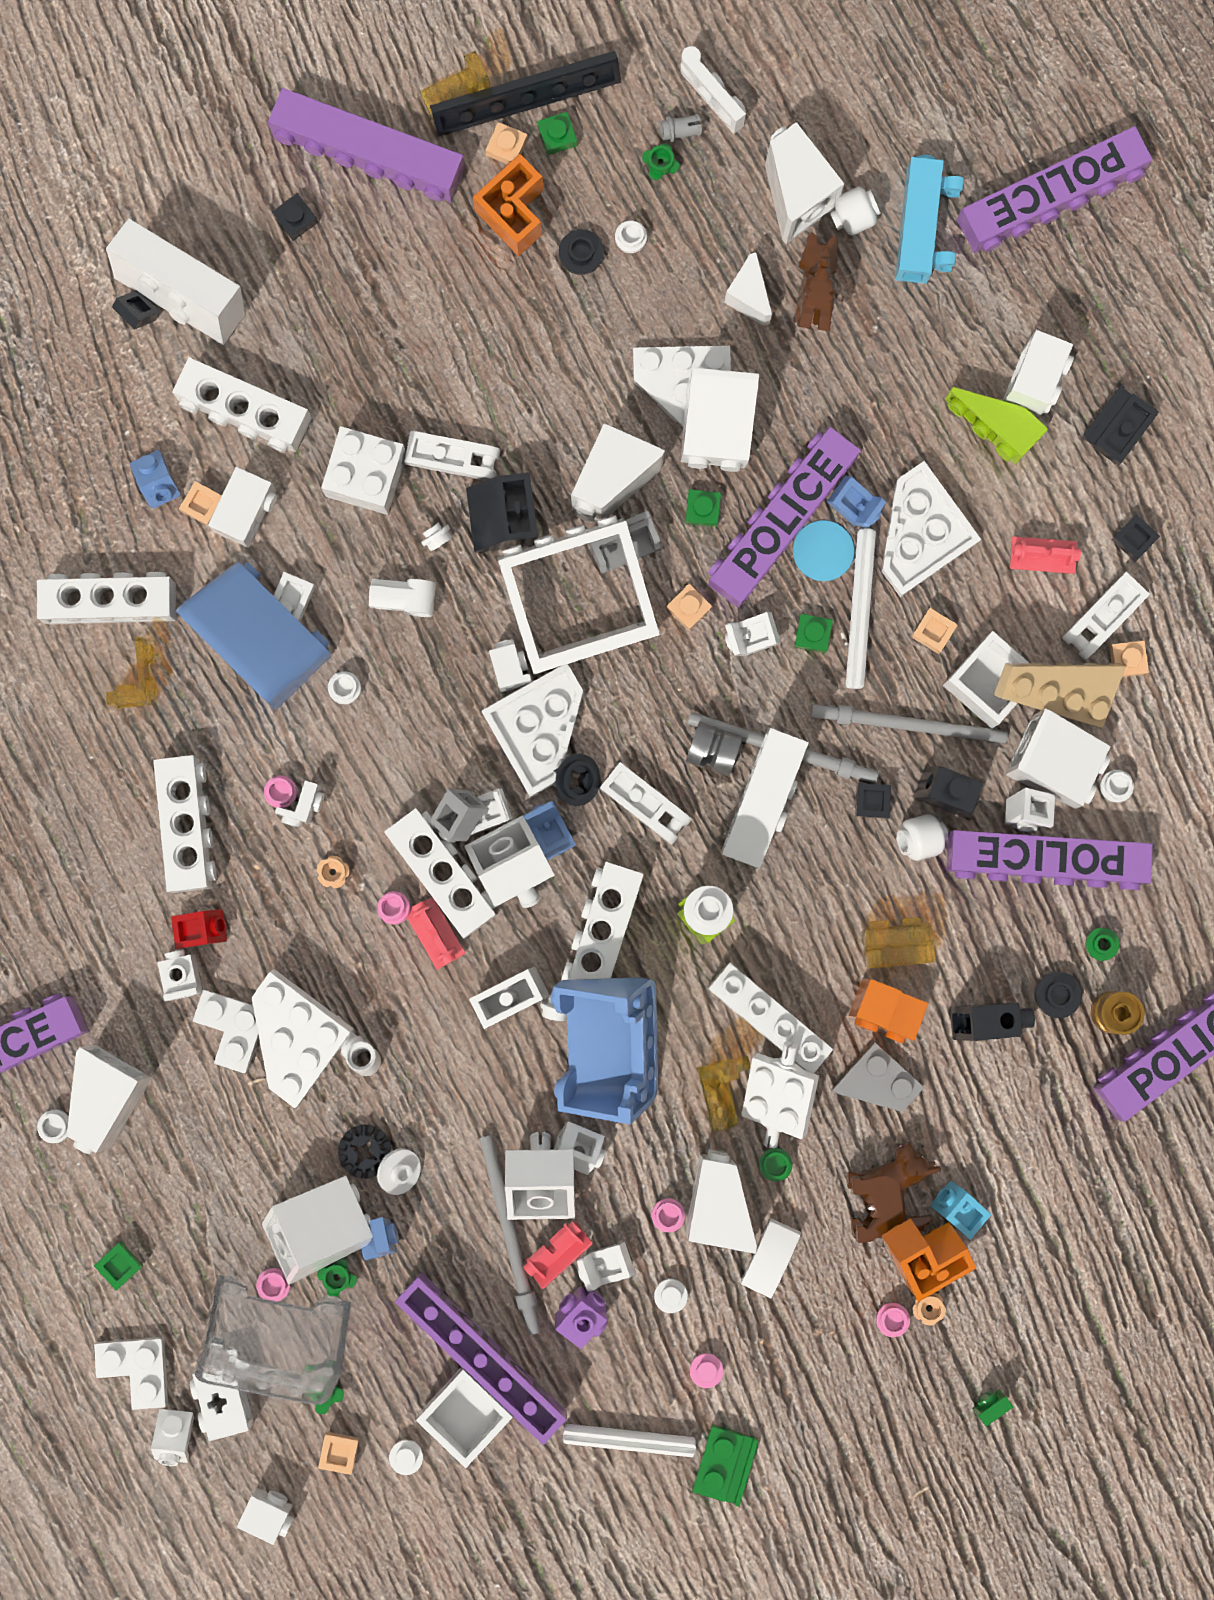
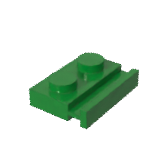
M711 1424L692 1492L722 1502L726 1501L740 1507L759 1442L758 1438Z

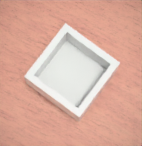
M1036 330L1021 352L1002 401L1025 407L1037 419L1042 413L1048 414L1051 406L1056 404L1062 387L1059 384L1063 376L1067 375L1074 357L1069 354L1073 344Z
M340 426L321 487L323 493L328 498L388 515L405 460L406 451L404 445Z
M993 631L981 641L943 684L947 690L990 728L999 725L1017 705L1015 702L994 695L1005 663H1029Z
M461 1367L419 1412L416 1421L458 1462L467 1468L513 1416Z

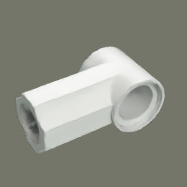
M372 579L369 590V607L404 611L403 613L411 616L432 617L436 583L422 579H408L407 582Z

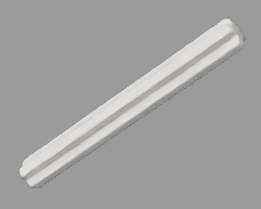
M867 528L859 529L857 533L846 687L850 689H862L865 681L876 537L875 530Z

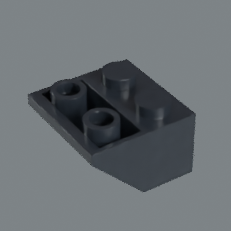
M530 472L496 476L466 488L474 553L509 549L515 545H521V547L535 545L534 540L538 539Z

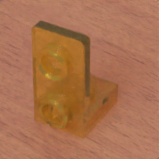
M476 51L464 55L465 69L461 70V72L420 91L432 120L430 105L490 88L489 77Z
M142 636L135 637L139 689H136V686L133 684L115 686L116 691L106 692L107 705L113 709L153 705V696H157L156 678L151 677L150 664L155 662L153 645L148 644V641Z
M748 1055L720 1060L697 1067L713 1132H719L738 1125L729 1081L739 1079L738 1072L751 1069Z

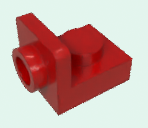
M222 909L171 916L175 949L227 941V924Z

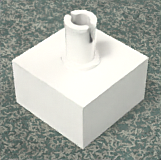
M523 815L464 846L478 877L495 907L515 896L518 897L523 908L534 906L540 900V895L534 886L555 876Z
M539 1132L530 1135V1150H505V1195L508 1220L575 1219L573 1149L550 1150L551 1135L542 1132V1144L539 1145Z

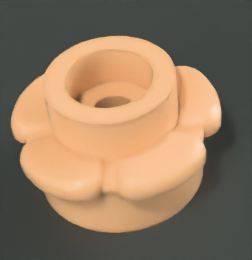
M329 856L326 860H321L317 866L318 880L325 887L339 888L345 884V878L349 876V867L347 863L342 862L340 857ZM331 869L336 870L335 875L330 874Z
M933 1293L920 1302L915 1299L916 1304L913 1306V1314L916 1319H921L923 1324L934 1325L944 1318L946 1307L943 1305V1298L938 1293ZM928 1305L932 1306L931 1311L926 1310Z

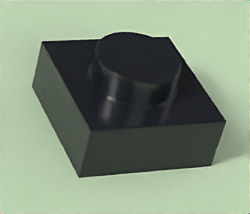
M298 193L272 211L274 218L292 241L318 223L317 217Z
M137 290L117 297L112 306L134 330L156 321L160 313Z
M1136 514L1111 540L1135 562L1160 536Z
M858 783L856 786L855 817L890 818L891 785Z

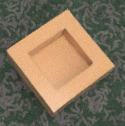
M498 122L485 150L486 156L509 164L519 154H522L528 140V135Z
M195 481L179 510L208 526L222 495Z
M688 584L666 606V609L690 631L712 609V605Z
M929 608L911 637L937 654H940L958 625Z
M1145 641L1119 643L1109 646L1111 663H1119L1126 666L1122 677L1146 675L1149 673Z
M326 1432L318 1468L352 1475L360 1438Z

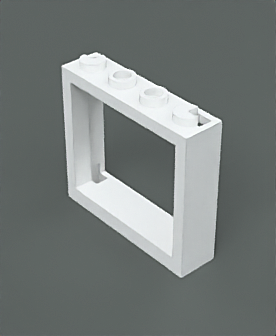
M616 515L608 518L605 517L597 520L598 526L585 529L584 525L576 526L565 530L567 536L554 539L553 535H547L535 539V546L522 549L521 545H515L509 549L502 550L503 556L497 557L533 674L660 635L628 526L623 518L617 520ZM618 534L644 621L538 654L511 567Z

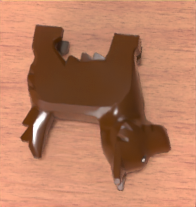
M813 232L806 238L805 249L799 261V268L804 270L805 273L799 288L794 322L798 323V327L810 329L813 317V324L818 325V330L830 331L836 287L835 281L830 275L835 274L838 269V239L836 236H832L826 244L818 243L817 237Z
M905 1142L896 1149V1158L893 1162L860 1173L846 1172L848 1189H852L854 1195H861L862 1198H865L863 1204L867 1205L866 1212L869 1213L863 1221L857 1218L850 1219L852 1236L856 1238V1241L863 1243L871 1242L876 1238H882L883 1234L910 1218L918 1230L923 1232L925 1225H928L933 1220L932 1216L906 1215L904 1191L907 1187L921 1182L929 1175L941 1171V1166H934L936 1165L935 1161L928 1162L923 1154L917 1153L914 1150L912 1143Z

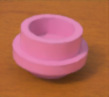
M286 776L272 777L264 787V797L275 808H287L296 800V784Z
M391 891L381 897L377 910L384 922L396 925L407 919L410 914L411 905L409 899L404 894Z
M665 1198L658 1201L653 1207L652 1220L659 1230L674 1232L683 1225L685 1211L677 1200Z
M269 1268L259 1275L256 1288L259 1296L265 1301L278 1302L286 1297L290 1290V1285H288L282 1269Z
M890 1302L884 1304L878 1310L876 1324L884 1335L898 1337L907 1331L910 1324V1316L902 1305Z
M710 1353L696 1356L690 1365V1376L693 1382L702 1388L716 1386L723 1377V1366L719 1358Z

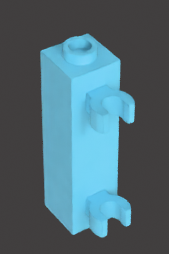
M931 155L911 157L906 170L895 280L927 284L932 274V269L941 272H951L952 267L955 266V252H934L940 194L959 198L960 191L963 190L964 178L960 176L942 177L944 160H937Z

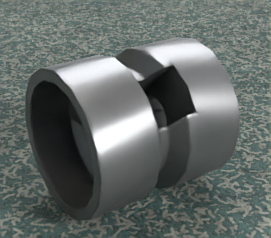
M699 722L685 762L701 768L708 764L713 772L729 777L743 736L728 731L719 734L716 727Z

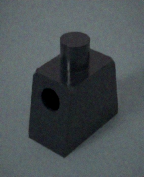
M942 766L924 767L913 798L971 821L982 794L984 783Z
M991 1003L950 1007L952 1040L980 1041L1020 1037L1023 1028H1033L1035 1025L1033 1009H1020L1018 1003Z

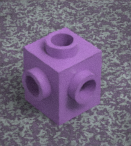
M582 1286L573 1294L571 1292L562 1299L559 1310L555 1313V1330L580 1349L593 1336L598 1337L608 1323L605 1300L597 1292H588Z

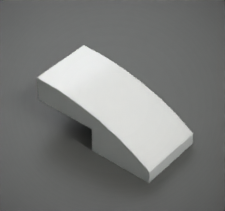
M770 1218L757 1243L756 1254L753 1255L742 1277L741 1285L772 1298L794 1252L801 1232Z

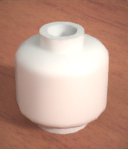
M860 186L841 194L840 198L834 203L836 210L830 212L837 230L844 228L846 233L851 236L873 227L877 223V215L881 214L871 189L865 191Z
M931 814L910 818L901 824L900 830L897 832V845L903 855L915 861L938 856L945 848V841L948 840V830L943 822H939Z

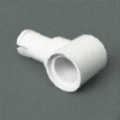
M352 1031L340 1047V1053L346 1059L349 1067L361 1076H371L380 1068L381 1057L378 1051L368 1044L361 1035L356 1036ZM365 1051L370 1052V1062L363 1067L357 1066V1056Z

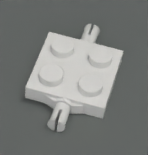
M784 1042L781 1058H771L757 1053L752 1059L741 1116L761 1123L767 1128L763 1144L766 1147L769 1145V1148H777L780 1132L799 1139H803L808 1132L819 1075L803 1070L794 1063L798 1045L796 1043L792 1045V1042Z

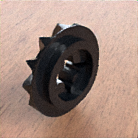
M571 753L567 758L560 759V766L553 770L556 773V778L552 785L557 789V797L562 799L565 804L582 806L589 803L596 796L600 787V771L598 765L590 756ZM572 773L580 774L577 779L578 786L570 784L573 781Z
M364 1124L351 1128L343 1135L337 1153L341 1166L351 1176L366 1179L377 1176L381 1161L392 1150L387 1135L381 1129ZM372 1139L369 1151L373 1153L377 1160L366 1157L357 1164L359 1152L355 1150L356 1148L352 1144L363 1146Z

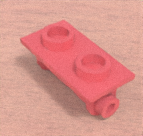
M1012 536L1010 569L1075 574L1076 561L1080 560L1081 549L1077 548V541Z
M433 897L426 901H421L412 907L407 918L437 970L466 954Z
M572 1221L569 1225L565 1223L564 1227L549 1240L551 1244L548 1247L543 1245L530 1258H526L527 1263L523 1268L531 1277L535 1278L542 1289L549 1285L593 1244L577 1222Z

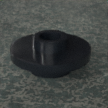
M584 229L571 231L562 239L559 245L560 261L564 268L573 274H589L595 271L603 260V244L599 237L591 231Z
M1052 972L1042 977L1035 989V1000L1037 1006L1044 1014L1053 1018H1065L1072 1015L1079 1008L1082 1000V991L1079 983L1073 976L1064 972Z

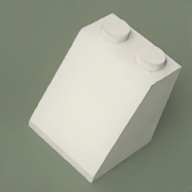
M797 122L788 129L786 126L781 127L771 136L765 163L781 237L785 244L792 241L834 210V203L840 198L844 182Z
M692 368L686 391L681 462L688 463L689 467L697 469L707 468L708 465L721 466V470L728 472L740 471V468H746L750 456L759 374Z
M604 423L571 494L572 510L576 511L575 515L590 523H593L594 519L607 518L660 472L663 466L665 450Z
M1045 708L1031 717L1005 775L1035 790L1053 794L1056 800L1076 809L1082 807L1084 803L1089 804L1094 797L1097 786L1093 784L1098 773L1102 775L1110 762V757L1107 756V753L1111 746Z
M97 1045L79 1047L75 1056L67 1137L74 1140L73 1146L86 1154H91L92 1151L98 1153L111 1148L152 1077Z
M708 1149L707 1155L700 1153L685 1231L688 1241L756 1254L757 1245L737 1165L730 1159L727 1152Z
M346 1176L272 1206L262 1222L264 1231L288 1285L363 1248L372 1240L373 1235L369 1221L371 1218L368 1214H363L359 1205V1192L353 1183H349Z

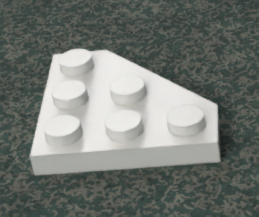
M730 346L633 348L634 384L642 391H645L668 416L682 427H684L687 384L692 368L731 371Z
M925 461L898 478L895 484L881 572L899 597H902L981 541L979 535Z
M568 664L556 668L481 711L530 797L550 787L555 782L556 773L553 770L560 766V759L565 758L583 696V689Z
M273 969L252 996L268 1087L296 1109L351 1034L353 1028Z

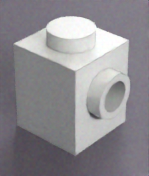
M256 1488L250 1497L237 1528L274 1545L279 1535L286 1536L294 1518L289 1516L293 1505L288 1503L287 1497L279 1492L270 1490L267 1493Z

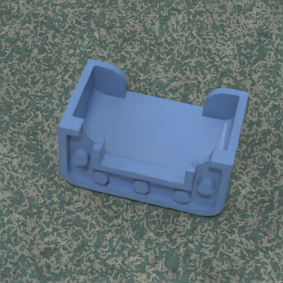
M237 561L187 599L176 612L269 705L277 710L332 656L326 649L330 643L317 630L311 634L257 580L261 574L248 561L244 565Z
M640 977L562 980L553 987L551 993V1003L556 1012L567 1014L569 1070L555 1084L554 1094L558 1102V1111L631 1125L654 1102L658 1090L655 982L652 979Z

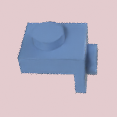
M159 449L129 463L137 485L151 508H156L180 496L179 489L174 483Z
M844 476L827 500V503L852 525L869 527L880 518L886 501L882 497L873 496L852 476Z
M553 801L534 807L531 812L524 816L547 861L576 846Z
M384 1217L369 1220L373 1238L368 1245L361 1248L363 1258L371 1260L398 1253L396 1244L399 1243V1237L395 1224H391V1220Z

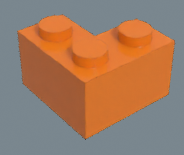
M519 154L473 196L475 212L518 257L542 236L541 221L527 206L543 192V177Z
M862 978L848 1016L856 1018L854 1025L876 1033L879 1028L887 1031L885 1037L904 1044L906 1038L915 1041L929 1003L904 994L901 990L873 979Z
M910 1218L882 1235L901 1277L918 1302L976 1269L968 1248L949 1222L922 1236Z

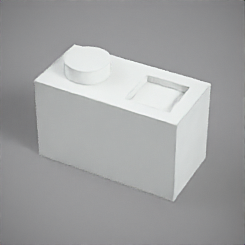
M235 467L208 526L214 533L249 548L266 511L270 513L276 504V488L271 482Z
M534 966L469 1000L485 1029L549 997V993Z

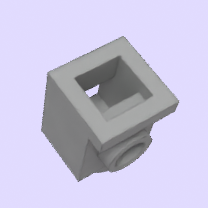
M447 789L429 822L439 830L438 834L444 840L451 843L467 841L482 814L487 815L489 808L469 790Z

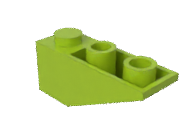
M953 387L945 398L949 409L956 416L966 418L972 424L971 428L977 436L984 440L987 438L996 446L995 451L1002 459L1008 462L1011 460L1015 465L1048 431V428L1023 406Z

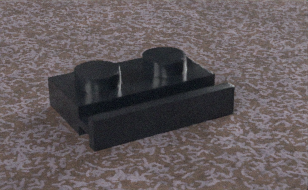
M1122 384L1080 438L1093 445L1095 450L1117 466L1123 462L1159 414V411L1137 395L1125 390Z

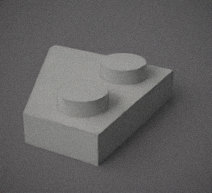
M873 1042L831 1090L840 1095L903 1112L925 1087L878 1044Z

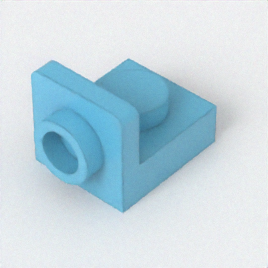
M950 1181L941 1189L931 1203V1207L969 1240L974 1237L992 1215L953 1181Z

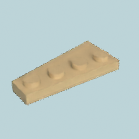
M1005 663L994 695L1039 710L1046 708L1057 715L1103 728L1126 666L1119 663H1109L1108 665L1084 663V665H1071L1068 663H1056V665Z

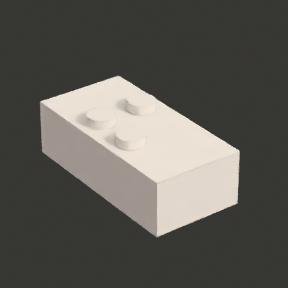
M129 218L106 247L116 280L134 291L137 290L147 299L167 310L170 316L180 324L185 325L188 323L222 345L225 344L245 316L241 288L238 284Z
M772 728L767 729L721 849L722 855L756 868H761L774 832H781L786 821L787 813L783 811L786 800H791L798 783V781H795V777L809 742Z

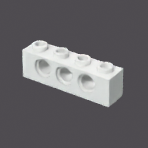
M189 357L172 391L179 401L178 405L181 408L194 414L198 410L209 414V420L226 427L227 423L239 427L238 432L254 440L257 436L268 440L267 445L285 453L286 449L296 453L312 419L308 409ZM209 390H219V395L215 400H204L205 394ZM238 403H249L245 413H234V408ZM269 415L279 417L277 424L273 427L263 426L264 419Z
M121 572L114 573L113 578H101L100 574L84 573L80 575V579H68V576L64 574H50L48 579L37 580V619L44 624L176 621V583L170 577H166L164 572H148L146 577H133L132 573ZM145 589L147 592L145 601L140 604H134L133 595L135 592ZM107 590H113V600L109 604L101 605V595ZM74 591H80V601L75 605H68V596Z
M194 755L153 760L166 890L170 893L213 889L212 881H216L217 874L215 862L210 861L209 848H213V835L211 828H206L205 815L210 814L208 796H203L202 783L206 782L207 779L205 764L200 763L199 758ZM182 783H188L191 790L190 795L184 800H179L176 796L177 787ZM190 815L194 820V826L191 831L182 833L179 828V822L184 816ZM189 848H194L197 852V860L193 865L186 866L182 859L183 853Z
M415 808L384 831V833L461 936L466 939L497 916L493 910L495 906L487 891L485 890L480 893L473 884L478 878L469 866L464 864L461 867L453 856L458 852L452 843L444 839L440 840L434 832L436 827L429 822L431 815L427 810L421 814ZM427 836L432 840V849L427 854H418L415 849V843L420 837ZM440 863H449L452 867V876L446 881H439L435 877V868ZM460 889H468L472 894V902L465 908L458 907L454 901V896Z
M605 862L604 869L597 867L591 885L597 887L594 900L588 898L586 900L581 917L587 919L583 932L579 930L576 932L571 949L577 951L574 963H566L561 981L611 978L644 875L643 873ZM615 890L620 894L621 903L618 907L610 909L603 905L601 898L605 891ZM598 921H604L611 927V934L605 940H597L592 935V926ZM587 953H596L601 959V966L595 972H587L582 967L581 960Z
M727 963L707 987L711 993L782 1052L784 1042H792V1045L796 1043L798 1048L794 1062L803 1070L815 1073L833 1051L828 1044L731 963Z

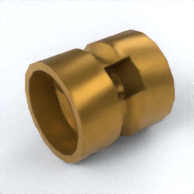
M1107 991L1094 999L1090 1015L1093 1023L1099 1030L1105 1033L1128 1035L1141 1027L1145 1011L1142 1002L1130 992Z

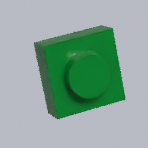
M568 112L537 121V127L547 156L577 146V139Z
M689 489L685 524L717 527L721 493Z
M800 614L794 647L826 653L833 620Z
M122 1241L94 1265L116 1291L144 1266Z
M999 1389L995 1393L994 1391H989L983 1394L977 1400L978 1405L972 1409L980 1421L987 1427L1014 1407Z

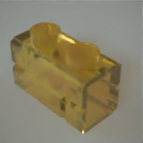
M922 917L903 918V925L890 926L889 920L869 922L870 928L862 929L861 931L865 968L935 963L932 924L922 923Z

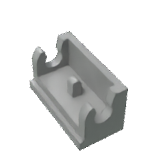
M648 510L625 520L637 560L661 550L659 543L661 541ZM618 534L588 543L602 575L627 564Z

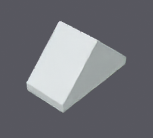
M752 253L748 256L727 290L724 303L764 326L770 324L772 312L757 254Z

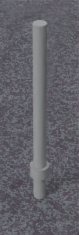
M812 704L811 717L836 720V724L850 725V723H858L1003 744L1007 741L1008 733L1004 730L853 710L852 706L841 704L838 707Z
M691 712L688 721L689 725L695 727L698 726L699 722L714 726L719 734L728 731L743 736L742 742L760 748L765 737L763 734ZM806 749L802 759L804 762L835 771L837 776L850 779L851 776L876 784L879 775L878 771L856 765L854 760L845 757L837 759Z
M492 1134L483 1136L479 1140L518 1295L515 1296L519 1310L522 1309L528 1335L541 1332L535 1308V1305L538 1304L535 1291H531L527 1272L523 1268L525 1264L514 1220L507 1219L505 1185Z

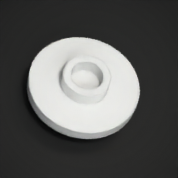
M699 887L685 901V920L697 933L703 935L717 934L723 931L732 920V901L718 887Z
M405 1148L395 1149L388 1153L381 1161L377 1172L380 1187L392 1195H400L409 1191L415 1185L420 1175L421 1165L419 1158L415 1153Z

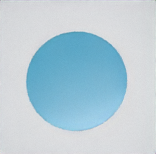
M825 520L815 521L806 525L796 536L793 544V557L799 570L807 577L817 581H830L842 576L851 566L854 558V544L849 533L839 524Z

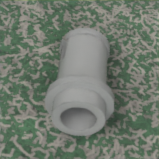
M699 114L674 119L666 116L665 120L660 121L662 140H668L671 143L674 142L675 138L701 135L702 126L698 124L701 121Z

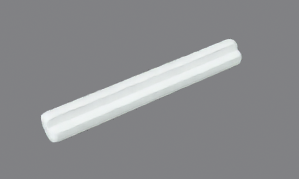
M566 1424L563 1432V1442L571 1445L693 1457L696 1451L695 1438L688 1436Z

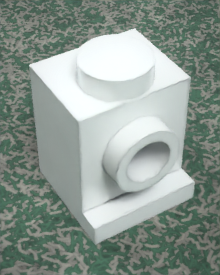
M512 639L496 643L494 645L495 649L489 650L501 693L532 683L530 674L523 675L522 671L528 670L524 652L516 651Z
M1029 788L1022 789L1006 799L1005 824L1011 825L1014 829L1022 832H1035L1042 826L1053 827L1055 795Z
M178 950L164 954L166 960L157 962L164 991V1001H173L202 994L203 990L195 955L185 956L184 950ZM176 968H179L183 974L179 981H175L172 976V972Z
M568 1121L558 1133L553 1150L573 1149L574 1170L588 1175L594 1168L598 1169L602 1164L605 1150L601 1149L605 1136Z

